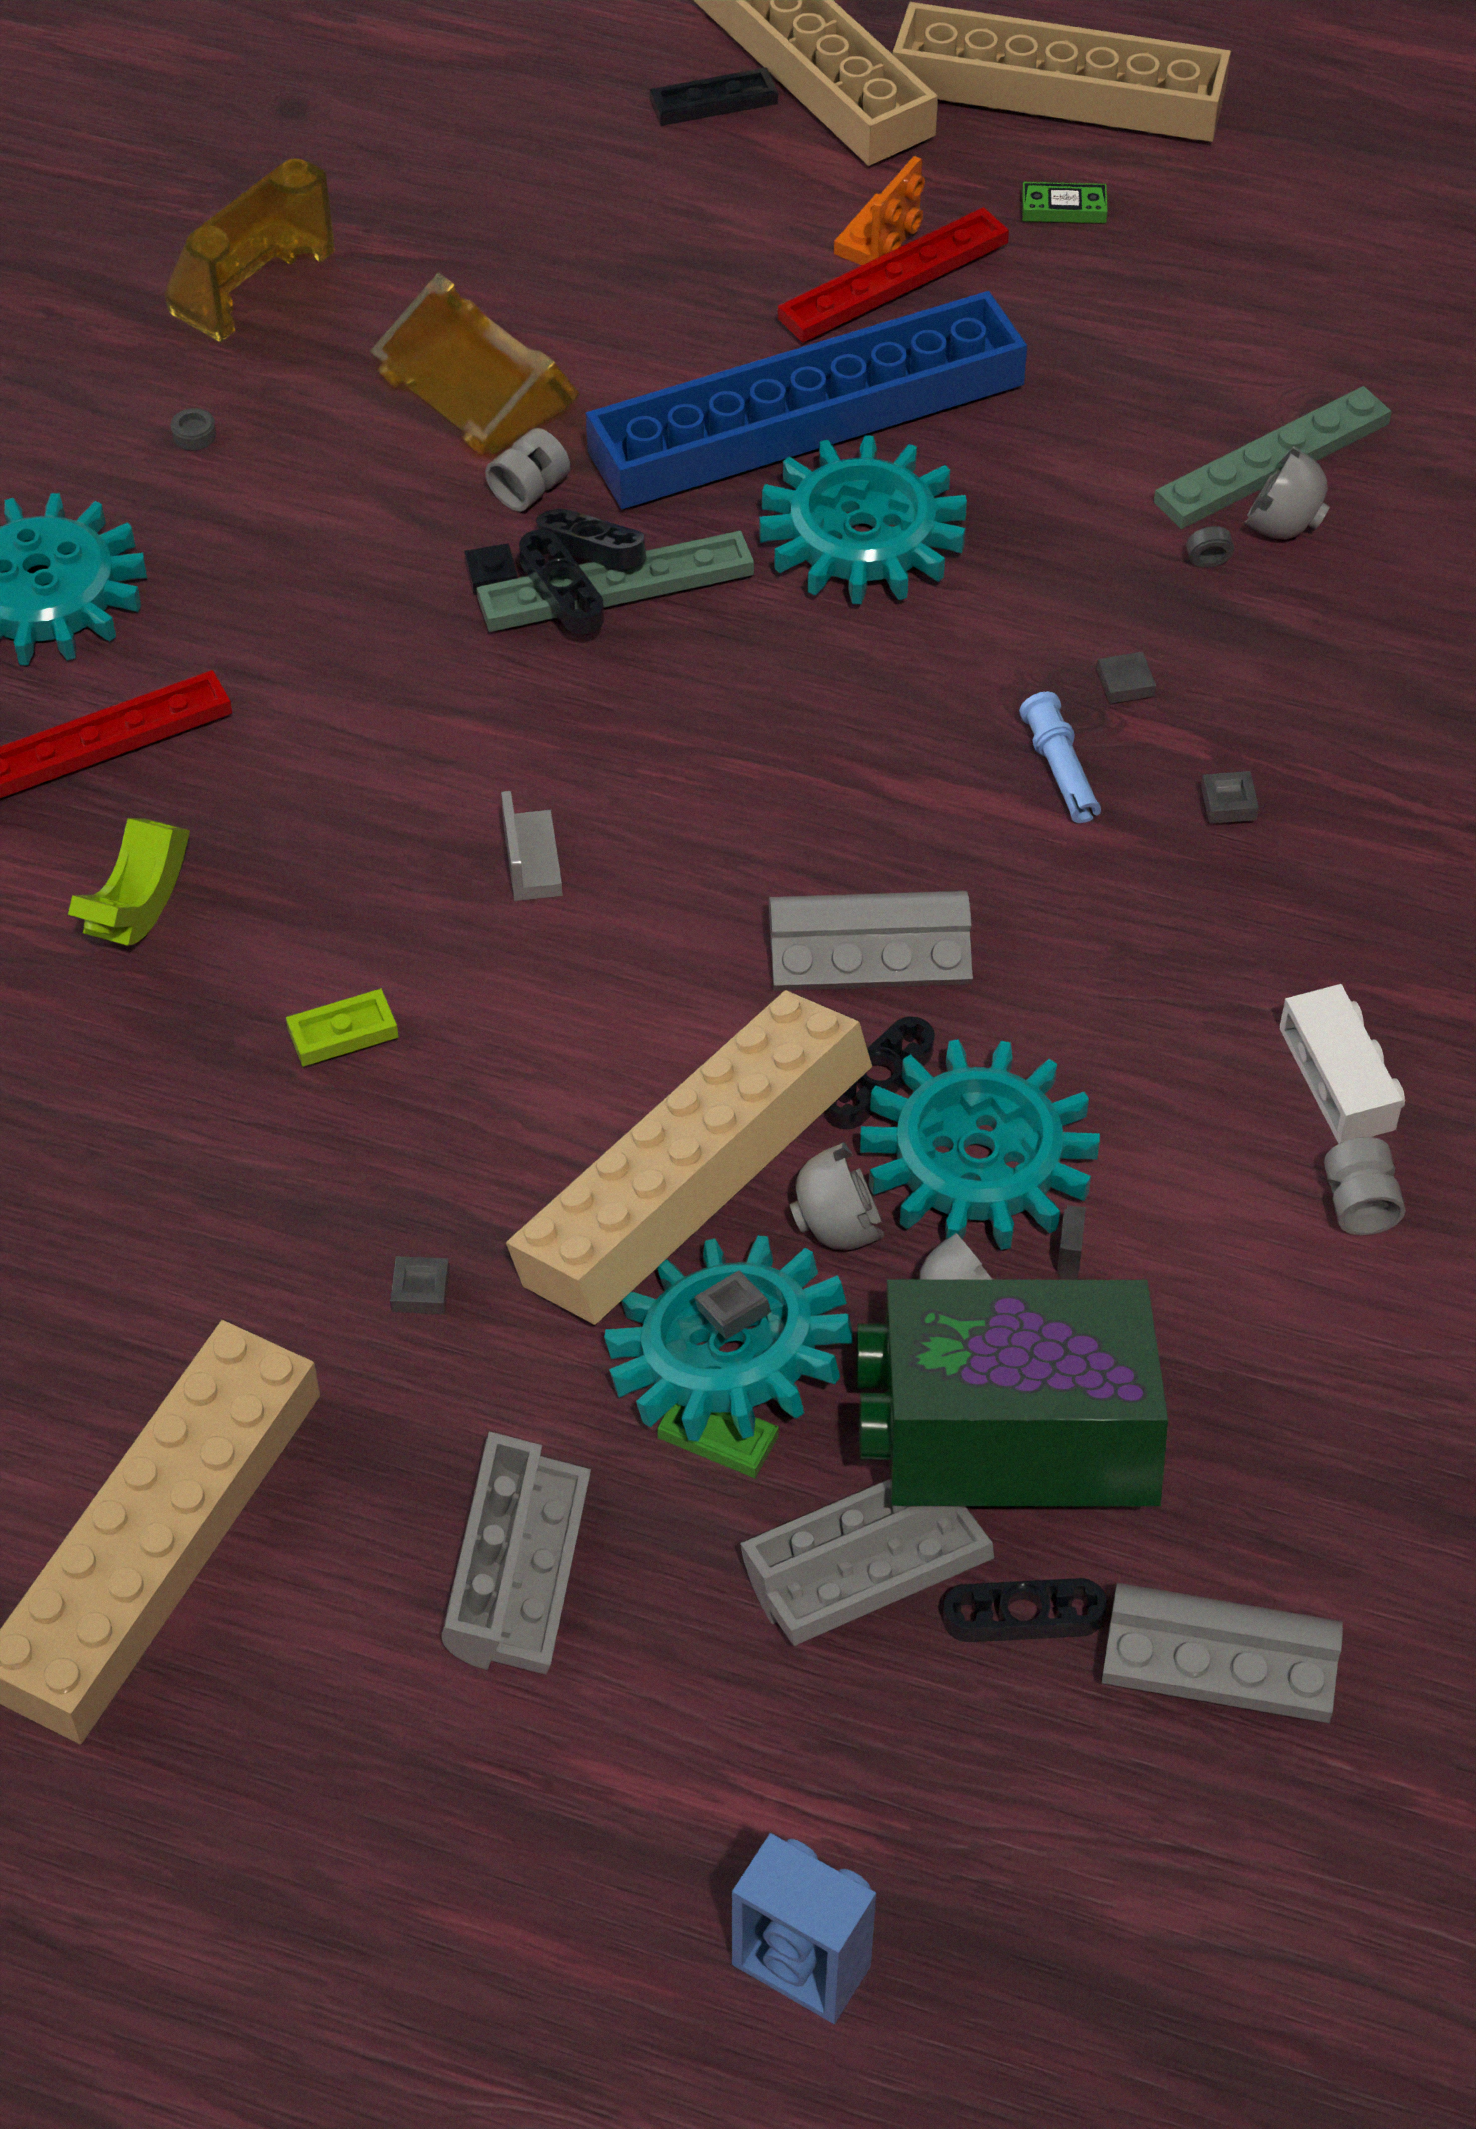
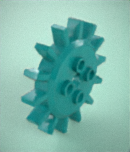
M865 435L859 448V458L841 460L836 449L827 439L820 441L819 463L821 467L811 471L790 456L783 461V481L796 490L764 484L762 489V510L780 513L781 515L759 517L760 542L792 539L775 548V569L782 573L804 561L809 562L812 567L808 572V593L817 595L827 584L831 576L849 580L848 590L852 604H862L867 592V581L886 579L892 592L898 600L907 598L908 574L906 571L910 568L916 567L937 582L944 578L945 557L932 550L931 547L962 554L966 528L945 523L966 521V495L934 498L949 490L950 469L943 465L918 477L913 473L916 468L917 447L908 444L893 463L877 459V447L874 436ZM861 523L873 527L872 530L865 532L857 531L853 528L861 525Z
M60 493L50 494L45 506L44 516L24 518L22 508L14 498L6 499L4 514L7 524L0 526V638L4 636L14 639L13 642L19 665H29L34 653L35 641L56 639L58 650L66 660L76 658V642L73 633L86 626L110 642L116 637L113 617L104 611L107 606L138 612L141 608L138 586L119 582L147 578L143 553L119 555L136 547L131 525L126 522L99 535L98 531L106 524L102 504L94 501L75 521L65 518ZM36 565L49 567L48 569L38 570L35 573L27 572L29 568Z
M959 1039L951 1040L948 1043L946 1056L948 1072L935 1077L910 1054L902 1060V1079L914 1091L909 1099L879 1086H875L871 1092L870 1111L898 1122V1127L861 1126L860 1153H894L897 1155L896 1160L870 1169L869 1188L872 1194L875 1195L907 1183L913 1193L901 1205L900 1224L909 1229L933 1207L949 1215L945 1226L946 1239L957 1233L963 1240L966 1235L968 1219L990 1220L993 1227V1236L1000 1250L1011 1248L1014 1221L1011 1216L1027 1210L1047 1232L1052 1233L1058 1229L1060 1210L1045 1194L1052 1187L1085 1201L1089 1194L1091 1181L1090 1175L1062 1164L1061 1158L1098 1159L1100 1133L1063 1132L1062 1129L1064 1125L1087 1117L1089 1098L1085 1091L1052 1103L1045 1093L1055 1083L1057 1063L1048 1059L1025 1080L1020 1076L1010 1073L1013 1059L1011 1042L1000 1041L993 1053L991 1068L968 1067L966 1052ZM982 1125L991 1126L993 1130L987 1131L979 1129L978 1127ZM972 1144H979L989 1147L993 1153L986 1158L978 1159L969 1156L965 1149ZM945 1146L950 1151L942 1153L935 1150V1148ZM1011 1161L1020 1163L1015 1168L1006 1165V1163Z
M757 1236L747 1261L726 1263L724 1253L716 1239L706 1240L703 1252L706 1268L684 1276L677 1266L666 1259L657 1267L663 1289L665 1290L657 1299L631 1291L621 1301L626 1318L642 1323L643 1326L605 1329L604 1338L611 1359L638 1357L609 1369L619 1398L654 1384L636 1401L642 1422L652 1427L674 1405L679 1404L685 1407L682 1421L687 1438L691 1441H699L711 1412H731L734 1425L742 1438L753 1437L756 1419L752 1407L772 1398L779 1403L783 1410L795 1419L804 1414V1409L798 1388L794 1382L802 1374L832 1384H836L840 1378L835 1355L817 1350L815 1347L821 1345L852 1344L854 1339L849 1314L821 1315L847 1304L842 1282L838 1275L802 1289L818 1274L813 1252L804 1248L781 1270L772 1268L773 1254L768 1236ZM740 1270L768 1299L771 1313L730 1338L725 1339L698 1310L695 1296ZM757 1325V1327H755V1328L747 1329V1328H749V1327H751V1326ZM730 1341H741L744 1343L739 1349L732 1352H722L719 1350L722 1345ZM706 1342L705 1344L697 1345L698 1343Z

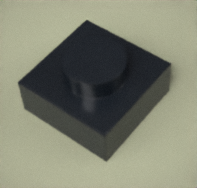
M509 543L464 551L465 564L473 595H477V587L518 578Z

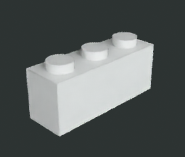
M1342 984L1285 998L1279 1029L1338 1144L1353 1138L1372 1137L1396 1130L1401 1108L1405 1105L1404 1091L1400 1082L1396 1078L1392 1079L1384 1065V1055L1377 1040L1370 1039L1364 1027L1363 1015L1358 1003L1350 1001Z

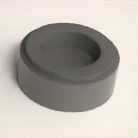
M198 408L185 409L177 413L171 420L170 426L173 441L182 449L200 450L208 447L216 438L214 418L206 410Z
M1212 526L1200 529L1193 533L1186 543L1191 563L1203 568L1221 565L1234 553L1231 534L1223 527Z

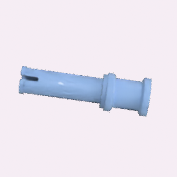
M1047 691L1034 694L1021 704L1019 709L1020 716L1032 729L1034 734L1032 742L1035 750L1047 758L1068 806L1072 820L1075 823L1089 822L1094 818L1088 807H1091L1093 814L1098 816L1101 806L1094 796L1072 746L1075 737L1074 730L1069 723L1064 722L1060 713L1061 701L1055 693Z

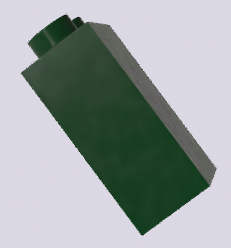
M887 1279L886 1323H857L856 1374L857 1389H886V1393H860L859 1449L860 1460H889L891 1506H1161L1168 1415L1148 1280Z

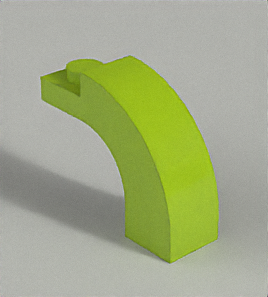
M127 818L120 853L107 883L96 894L72 895L68 915L85 919L83 926L84 934L128 946L139 942L153 928L172 894L182 866L190 830L146 818Z

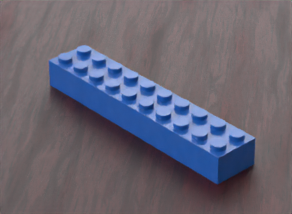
M986 291L586 412L587 452L622 510L777 462L789 456L793 457L819 449L820 441L828 439L831 444H835L1022 386L1025 380L1027 344L992 294Z

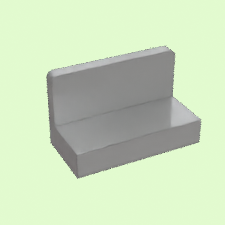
M511 791L501 792L504 832L514 901L563 896L551 810L514 814Z

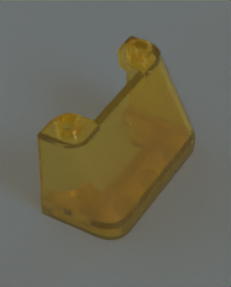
M289 159L193 231L184 243L165 288L164 294L168 311L173 316L215 340L222 342L235 331L233 317L229 315L234 311L232 297L227 294L275 256L292 265L297 261L296 255L314 253L315 259L322 262L335 252L326 171L302 159Z
M438 272L370 352L382 364L377 371L390 384L397 388L402 382L465 433L462 440L476 453L482 456L487 450L494 455L517 441L529 430L541 426L568 409L580 393L552 359L540 350L536 352L532 349L530 351L486 317L476 304L462 298L455 290V285Z

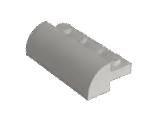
M967 891L769 897L773 991L968 985L972 983L970 940L972 925Z
M490 1431L486 1438L442 1631V1642L454 1656L478 1668L487 1670L490 1662L494 1661L546 1675L552 1661L591 1469L540 1456L542 1445Z
M890 1479L740 1543L749 1579L771 1624L778 1622L793 1646L994 1559L992 1541L966 1506H891Z
M1117 1582L1101 1683L1330 1723L1333 1712L1337 1666L1342 1647L1343 1622Z

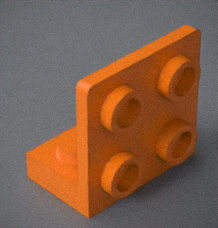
M913 156L881 194L876 193L835 239V255L859 265H864L901 247V244L910 234H915L918 231L923 219L920 199L925 185V178L922 176L921 158Z

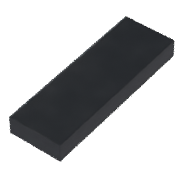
M760 68L650 89V102L660 126L776 105L778 104V91L768 69Z

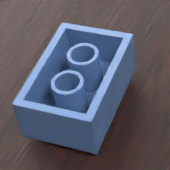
M770 1833L732 1891V1965L835 2025L871 1967L876 1892L872 1891L867 1881L857 1873L848 1869L837 1871L819 1861L815 1852L804 1843L794 1839L784 1841Z

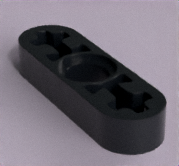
M568 509L549 510L540 514L536 519L537 530H547L557 535L571 555L616 569L634 568L643 564L647 559L644 534L640 531Z
M533 530L526 533L519 542L520 564L531 581L569 631L576 634H589L597 631L604 622V605L600 593L557 535L547 530ZM548 554V562L545 564V558L542 555ZM560 576L573 580L571 584L564 587L554 586L550 583L553 578ZM577 599L581 609H575V601Z
M913 1016L901 1018L892 1024L867 1050L872 1066H886L893 1072V1075L886 1080H874L865 1073L823 1112L827 1122L836 1128L846 1130L862 1125L875 1113L870 1111L871 1092L875 1086L896 1093L905 1084L902 1079V1060L911 1054L923 1066L932 1058L935 1038L933 1027L926 1020ZM903 1039L911 1042L902 1050ZM918 1039L920 1040V1045L912 1041ZM856 1095L854 1107L851 1104H848L847 1102H849ZM839 1100L840 1102L847 1104L843 1105L842 1107L837 1106V1101Z
M1085 1578L963 1584L953 1588L945 1598L943 1625L950 1636L962 1642L1088 1636L1095 1633L1102 1626L1107 1599L1103 1589L1097 1583ZM1027 1599L1034 1602L1039 1607L1041 1613L1034 1620L1020 1621L1011 1615L1008 1608L1016 1600ZM1050 1599L1056 1600V1618H1049L1051 1608ZM1082 1599L1085 1607L1089 1608L1088 1615H1078L1076 1608L1072 1607L1073 1600ZM993 1602H1000L999 1621H993ZM963 1605H972V1610L976 1613V1621H965V1616L961 1613Z

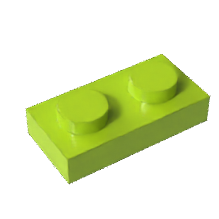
M382 988L286 1017L287 1029L302 1067L399 1038L397 1024Z

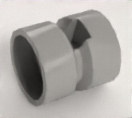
M534 428L513 443L512 448L502 452L487 465L485 469L486 479L490 489L505 506L521 512L541 498L546 490L553 488L568 475L570 460L561 443L552 434L544 429Z
M1372 1137L1353 1138L1336 1145L1325 1155L1324 1166L1328 1182L1334 1193L1333 1203L1337 1220L1342 1230L1354 1235H1373L1387 1231L1404 1218L1406 1208L1400 1185L1397 1179L1394 1178L1395 1165L1391 1150L1386 1142Z

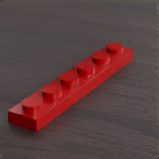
M982 207L778 305V320L804 343L1007 244L1009 229Z
M210 670L0 746V798L233 713L231 701L214 671Z

